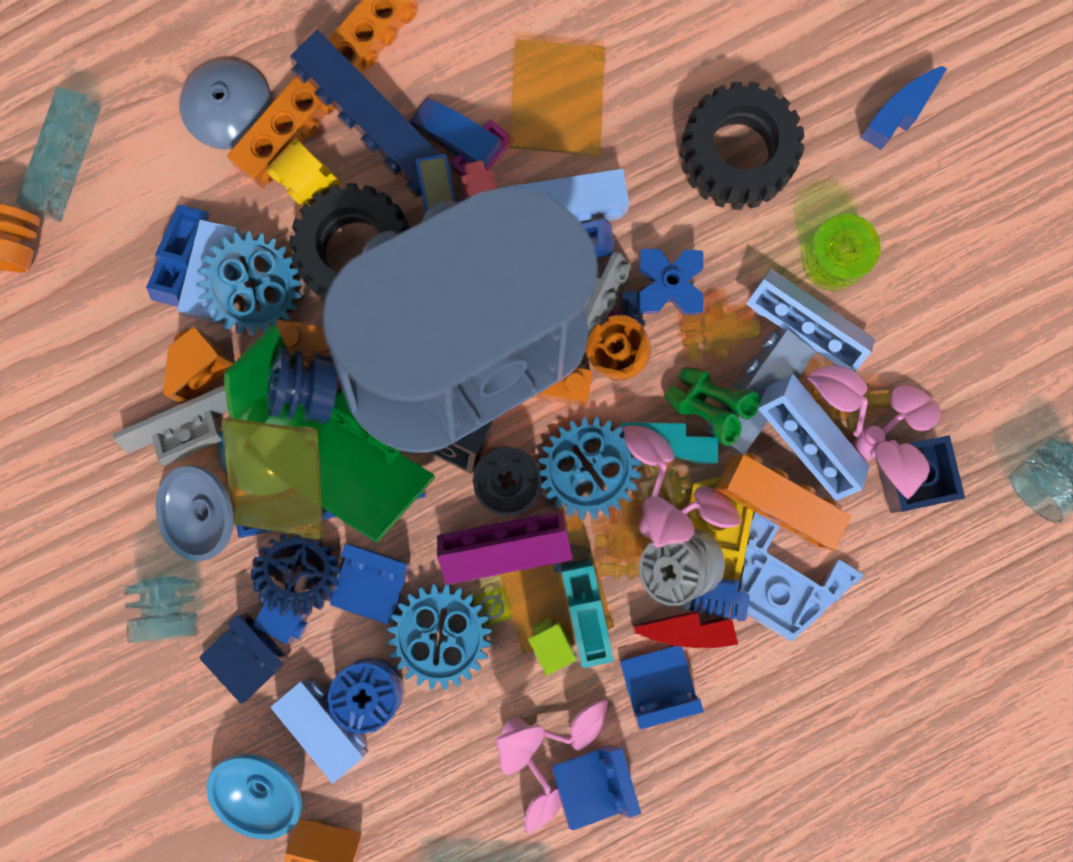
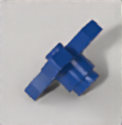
M641 249L639 253V271L649 278L652 284L638 295L639 313L658 314L666 303L673 302L682 315H700L704 310V294L689 281L703 270V251L684 250L677 260L671 264L660 249Z

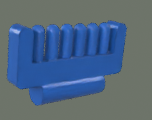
M722 578L715 589L685 603L684 610H693L694 612H699L700 610L702 614H705L708 607L709 615H713L715 611V615L719 617L722 615L723 608L724 618H728L730 613L731 619L745 621L747 619L750 596L748 593L738 592V580Z

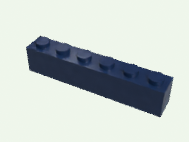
M317 29L290 55L291 65L293 66L291 71L302 83L305 84L308 81L316 89L314 92L316 97L327 107L331 104L339 112L337 115L339 120L350 130L354 127L362 135L360 138L361 142L371 152L374 153L377 150L385 158L383 161L384 165L394 175L400 173L408 181L405 185L409 191L419 198L422 194L415 159L440 154ZM448 163L450 174L452 175L454 168Z

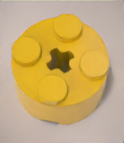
M295 138L274 159L266 172L276 182L282 184L288 190L287 193L299 205L306 203L311 206L315 202L312 196L319 191L322 196L330 193L328 187L340 186L342 182L316 156L309 152L302 142Z

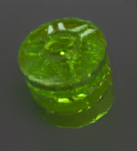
M838 214L826 220L807 241L801 255L802 268L807 278L817 287L827 291H843L856 284L877 264L881 253L880 237L874 226L866 219L854 214ZM846 246L849 251L843 253L840 248Z

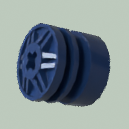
M279 347L268 375L266 396L268 398L269 417L278 418L284 403L286 419H292L297 407L302 406L304 421L327 424L334 407L338 374L332 355L314 353L307 367L304 366L301 350L294 352L291 364H289L288 348Z

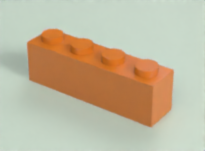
M746 452L742 455L731 456L715 488L716 491L819 549L836 550L851 518V515L841 510V504L828 498L821 499L815 495L816 490L808 485L793 483L788 480L790 476L782 470L765 467L762 465L763 460L756 455Z

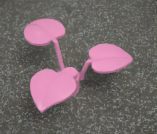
M827 366L811 373L807 380L816 386L820 394L832 406L845 412L856 411L860 407L857 427L853 432V435L856 436V439L852 442L853 447L866 462L876 457L879 465L891 482L907 499L910 498L926 480L929 474V464L924 455L914 446L907 443L898 445L895 440L886 442L885 435L904 418L910 427L917 431L933 428L941 417V409L938 403L932 400L927 393L916 387L908 385L899 386L891 393L890 402L893 408L900 414L883 429L877 426L863 429L868 401L863 397L867 391V384L862 377L853 370L843 366Z
M640 426L623 427L624 439L630 452L638 460L648 465L659 466V473L652 496L647 498L644 503L645 516L639 523L640 531L647 538L652 539L655 548L671 543H682L691 539L694 535V527L686 514L693 509H699L705 521L718 527H735L742 522L732 502L712 487L701 486L697 488L694 492L696 501L690 503L682 510L676 509L674 505L658 497L667 468L665 462H671L674 459L673 450L669 443L653 430Z
M606 697L589 704L577 714L572 722L570 735L568 736L543 729L537 724L529 725L521 717L514 716L505 724L502 736L495 738L499 751V765L502 772L506 775H512L528 764L543 787L542 794L532 799L525 814L524 829L528 835L546 825L562 806L557 786L550 790L549 784L532 761V754L535 753L544 736L567 744L572 743V747L575 750H581L591 744L602 731L607 718L608 701Z

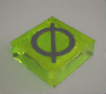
M504 587L474 595L475 606L478 604L483 605L478 615L489 616V619L482 623L483 627L513 618Z

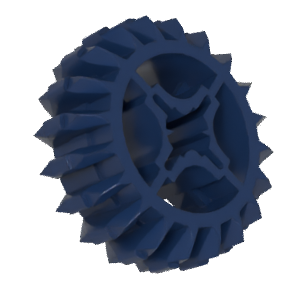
M297 531L289 539L282 533L279 537V542L270 538L268 546H261L258 550V557L253 559L252 566L254 568L250 572V578L254 581L252 582V589L254 592H259L258 600L260 603L268 601L267 608L269 611L277 606L280 607L279 614L281 617L286 614L287 610H292L294 618L299 615V610H303L309 616L312 613V606L321 610L324 607V601H331L333 598L332 591L337 590L339 584L337 579L340 576V569L336 567L338 559L337 556H331V546L322 548L323 541L321 538L312 542L310 533L305 538H299ZM306 559L313 562L320 572L316 571L315 567L310 566L306 562ZM298 566H300V570L297 576L294 577V580L291 583V578L294 575V572L296 573ZM270 576L275 577L276 581L281 582L285 586V590L278 587ZM302 589H308L307 591H304V592H298L299 590H302Z

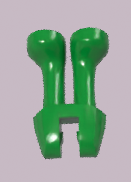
M689 367L682 368L677 375L680 381L690 387L689 391L685 393L670 385L664 392L667 402L681 415L693 413L711 423L715 438L725 446L734 444L741 434V421L736 415L746 420L753 418L758 412L761 402L759 394L752 390H732L711 382L710 374L707 371ZM710 397L727 406L735 414L706 403L704 400Z

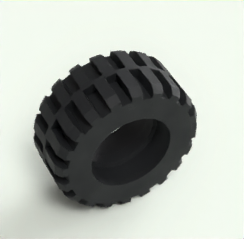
M739 81L731 82L729 89L726 90V87L721 85L713 90L712 96L706 94L701 98L698 106L694 107L689 115L681 138L680 156L683 158L681 167L683 173H689L690 175L688 179L692 188L698 186L701 189L699 195L705 200L709 196L716 199V206L723 208L726 203L732 204V210H742L745 204H748V207L751 209L760 206L763 200L769 202L775 198L779 191L784 189L800 164L799 160L803 156L805 147L801 143L805 137L804 129L802 126L797 127L800 117L796 110L791 112L788 109L791 103L785 97L781 99L776 97V90L769 86L767 90L759 88L760 83L750 82L748 87L742 86V82ZM735 124L752 128L761 135L767 145L768 159L766 163L755 169H738L730 166L719 157L714 148L713 136L715 132L722 127Z
M347 183L346 189L340 190L338 185L328 187L330 193L322 196L319 191L312 196L315 202L311 206L306 203L299 210L303 215L301 220L294 219L292 229L295 232V236H290L289 246L294 251L291 254L292 262L298 269L297 273L302 280L325 302L331 285L340 273L328 264L325 257L327 243L335 231L350 223L369 224L375 227L380 234L393 231L399 235L410 229L400 207L397 204H393L391 197L384 192L378 194L375 187L365 185L363 189H359L356 183Z

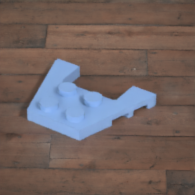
M753 511L738 592L748 593L750 596L747 616L787 641H793L818 619L830 605L839 600L851 586L859 582L864 574L843 561L836 560L822 585H818L767 553V549L780 526Z

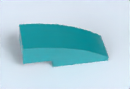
M622 422L620 424L622 429L626 426H640L660 434L671 446L674 459L705 465L718 463V440L715 437H687L686 424Z
M592 559L561 565L582 668L614 662Z

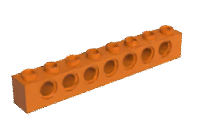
M362 0L329 37L328 41L344 57H353L350 63L362 74L366 68L370 69L378 60V54L385 46L388 47L393 44L398 36V31L405 23L409 24L415 18L418 11L417 0ZM385 11L392 12L388 17H380V14ZM372 34L370 39L360 40L362 35ZM295 77L226 156L235 168L261 189L266 184L274 181L266 172L274 159L295 138L303 142L306 138L312 137L326 114L330 115L336 110L331 104L328 107L325 106L314 94L316 89L308 81L304 84ZM308 101L313 102V105L309 109H300L303 103ZM287 124L293 125L289 132H280L283 126ZM273 147L272 152L268 156H260L263 149Z

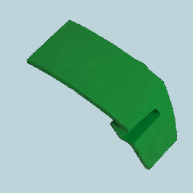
M272 325L224 372L226 403L231 423L236 431L249 438L243 445L257 459L321 507L378 543L432 483L435 475L400 454L398 449L385 445L365 431L352 415L345 400L342 387L336 392L334 407L327 424L304 421L302 406L297 407L292 419H286L284 403L278 418L269 417L268 398L266 396L269 370L275 360L278 348H287L278 328ZM289 352V364H291L292 356Z

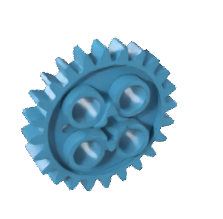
M247 231L243 234L241 240L238 233H234L231 235V243L225 237L219 240L221 249L215 245L208 248L213 257L204 256L201 258L208 267L197 270V273L204 276L205 280L197 282L196 286L205 288L206 291L198 296V298L209 300L210 303L204 308V311H216L213 317L214 322L225 319L223 329H230L235 324L236 334H242L245 327H247L249 335H256L257 327L264 334L269 329L268 324L277 327L278 318L283 321L290 319L285 310L292 311L297 309L291 302V299L301 298V295L293 291L296 286L302 285V282L293 280V275L297 274L298 269H290L289 265L292 263V258L285 259L283 257L286 250L285 246L277 250L274 248L276 239L273 238L264 243V234L260 233L253 240L251 232ZM240 256L245 260L244 266L239 260ZM256 256L261 257L265 262L266 268L263 273L257 271L254 267ZM226 264L231 265L236 271V277L233 281L225 278L223 274V268ZM254 280L255 286L246 288L244 282ZM266 287H270L275 293L273 303L267 302L264 298L263 292ZM236 295L243 297L246 306L243 312L236 310L233 305ZM255 301L260 307L259 311L255 310Z
M586 417L582 419V426L577 427L572 420L570 421V431L567 432L564 428L559 427L561 437L559 439L554 436L549 437L554 444L552 448H542L548 455V458L539 459V463L546 467V469L540 471V476L548 480L544 481L541 487L543 490H551L546 496L550 502L558 499L555 507L559 511L567 506L566 514L569 517H572L576 510L581 520L585 519L587 512H590L594 521L598 519V511H603L607 517H610V507L613 506L618 511H621L619 501L621 499L627 502L631 501L627 491L638 490L632 479H641V473L634 470V468L642 466V462L637 458H633L634 455L627 447L625 439L622 438L624 432L621 426L613 431V424L610 420L602 427L598 417L595 418L593 425H589ZM591 442H601V447L597 452L588 453L586 451L587 446ZM574 447H578L591 466L594 467L599 477L606 484V491L601 490L591 474L586 470L573 452ZM574 460L575 466L571 471H561L562 464L565 461ZM613 465L620 467L619 473L615 477L607 478L604 476L605 470ZM583 485H593V492L589 496H579V490Z
M433 584L430 594H428L424 587L419 588L420 598L410 593L407 595L411 603L410 605L403 602L398 604L403 614H392L391 616L394 621L398 622V625L390 626L387 630L396 634V638L387 641L388 645L397 646V650L390 657H400L402 659L396 668L402 669L407 666L409 670L406 674V679L411 678L414 674L418 676L417 686H420L426 679L429 680L430 690L434 689L437 681H440L443 690H446L449 680L452 679L453 683L458 687L461 684L460 676L463 675L466 679L471 680L472 673L470 668L480 671L482 666L477 659H487L489 656L482 650V647L492 645L491 641L484 639V635L491 633L492 628L483 627L482 624L489 619V616H479L478 612L483 605L478 604L473 607L471 602L474 595L471 594L466 599L462 598L463 588L461 587L455 594L451 593L450 584L445 585L443 592L439 591L437 584ZM446 608L447 614L443 626V635L448 636V639L441 643L439 664L435 665L433 660L438 640L436 637H432V634L439 630L441 609ZM428 609L434 614L435 621L432 626H424L420 623L419 613L421 610ZM460 614L465 617L467 621L465 630L456 631L451 627L450 619L452 615ZM416 642H424L429 646L430 654L427 658H420L415 654L414 645ZM457 647L462 653L461 661L458 663L449 662L445 656L446 648Z

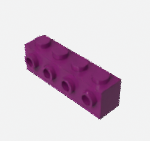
M563 510L437 535V558L446 585L573 560Z

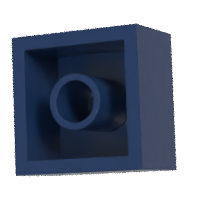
M950 435L909 443L917 448L926 458L929 464V474L926 480L908 499L891 482L879 465L890 513L904 512L965 499Z

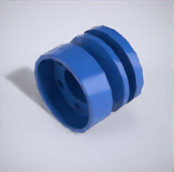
M370 657L357 660L339 672L331 683L328 694L330 713L337 724L349 732L359 734L375 732L391 720L402 704L404 695L402 677L394 666L383 659ZM363 689H365L366 695L372 696V699L366 704H363L362 698L357 697Z

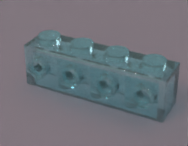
M56 87L16 200L18 205L32 214L58 222L62 221L100 112V108L86 94Z

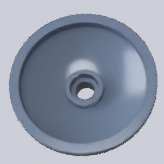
M230 59L212 61L195 70L185 82L179 100L182 121L191 135L204 145L216 149H233L272 104L270 90L263 77L246 63ZM218 93H224L222 99H215Z
M196 465L176 468L165 476L156 497V516L164 539L178 555L187 560L205 561L216 557L227 546L233 530V507L225 487L213 473Z

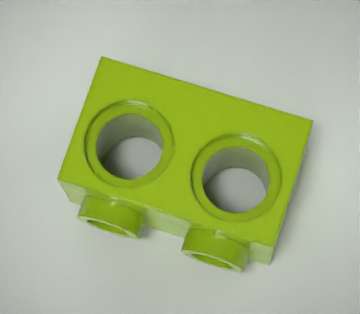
M549 617L533 626V633L530 634L528 641L546 676L577 660V653L559 619L552 622Z

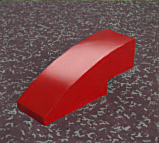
M692 611L632 625L634 633L653 641L673 646L720 648L738 645L733 619L729 617L700 623L698 613Z

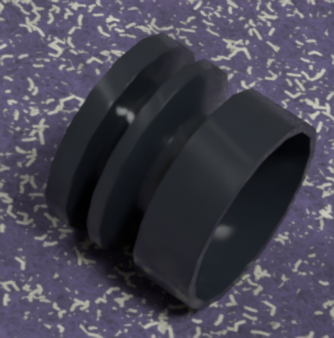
M508 446L494 448L483 455L475 467L473 476L474 492L482 506L492 513L505 516L519 514L532 506L539 495L542 482L540 470L533 458L521 449ZM507 471H511V477L515 480L514 485L508 484L506 488H502L501 480L497 479L498 475H505Z

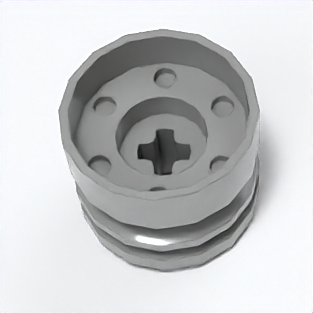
M694 529V535L686 542L666 544L657 548L654 547L653 542L649 543L641 554L639 563L640 580L646 592L657 602L667 606H681L715 589L722 580L725 569L724 555L717 541L708 533Z

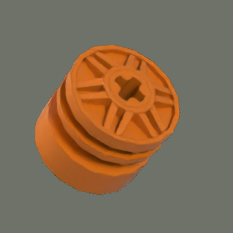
M0 203V270L29 273L34 251L20 244V242L36 241L37 234L32 230L38 229L40 219L27 211Z

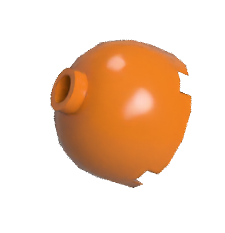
M626 315L609 317L610 321L605 322L603 325H596L587 339L586 354L591 365L599 374L613 381H625L636 377L645 369L651 357L652 346L647 332L636 319Z

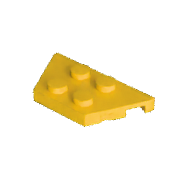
M721 476L693 483L688 505L696 501L694 492L697 488L701 486L716 488ZM727 497L735 506L742 519L738 526L728 528L718 527L705 521L699 509H693L686 515L691 520L694 529L708 533L717 541L722 550L725 563L722 578L738 580L740 583L753 511Z

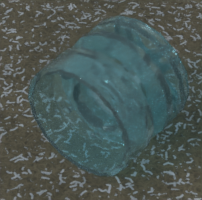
M1052 437L1043 444L1042 448H1038L1034 452V460L1027 459L1010 473L1009 481L1017 495L1034 512L1053 523H1062L1073 513V444L1065 439Z
M172 576L143 579L131 586H124V595L140 593V601L125 603V608L141 610L140 617L126 621L127 643L198 635L197 613L182 612L181 606L196 601V595L181 597L180 589L195 587V579L187 580Z

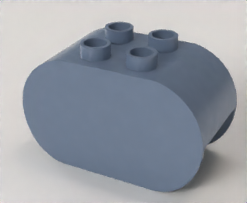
M494 189L478 193L458 204L451 200L440 202L428 210L422 219V223L399 235L393 231H387L372 238L365 245L362 254L350 261L335 278L326 298L323 316L326 338L345 400L352 415L363 429L378 441L398 450L414 453L436 451L453 444L569 376L579 365L586 350L588 324L584 308L592 297L597 278L595 250L588 233L580 221L564 206L544 195L520 189Z

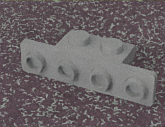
M613 252L602 277L596 278L592 297L584 308L588 324V337L596 325H603L610 311L616 304V298L623 283L629 276L631 264L618 252ZM586 350L576 368L583 369L588 364L589 358L587 357Z
M217 387L208 393L187 400L183 404L167 411L157 413L155 416L135 425H130L114 433V441L127 453H133L154 443L157 459L163 466L222 441L215 416L228 411L225 387Z

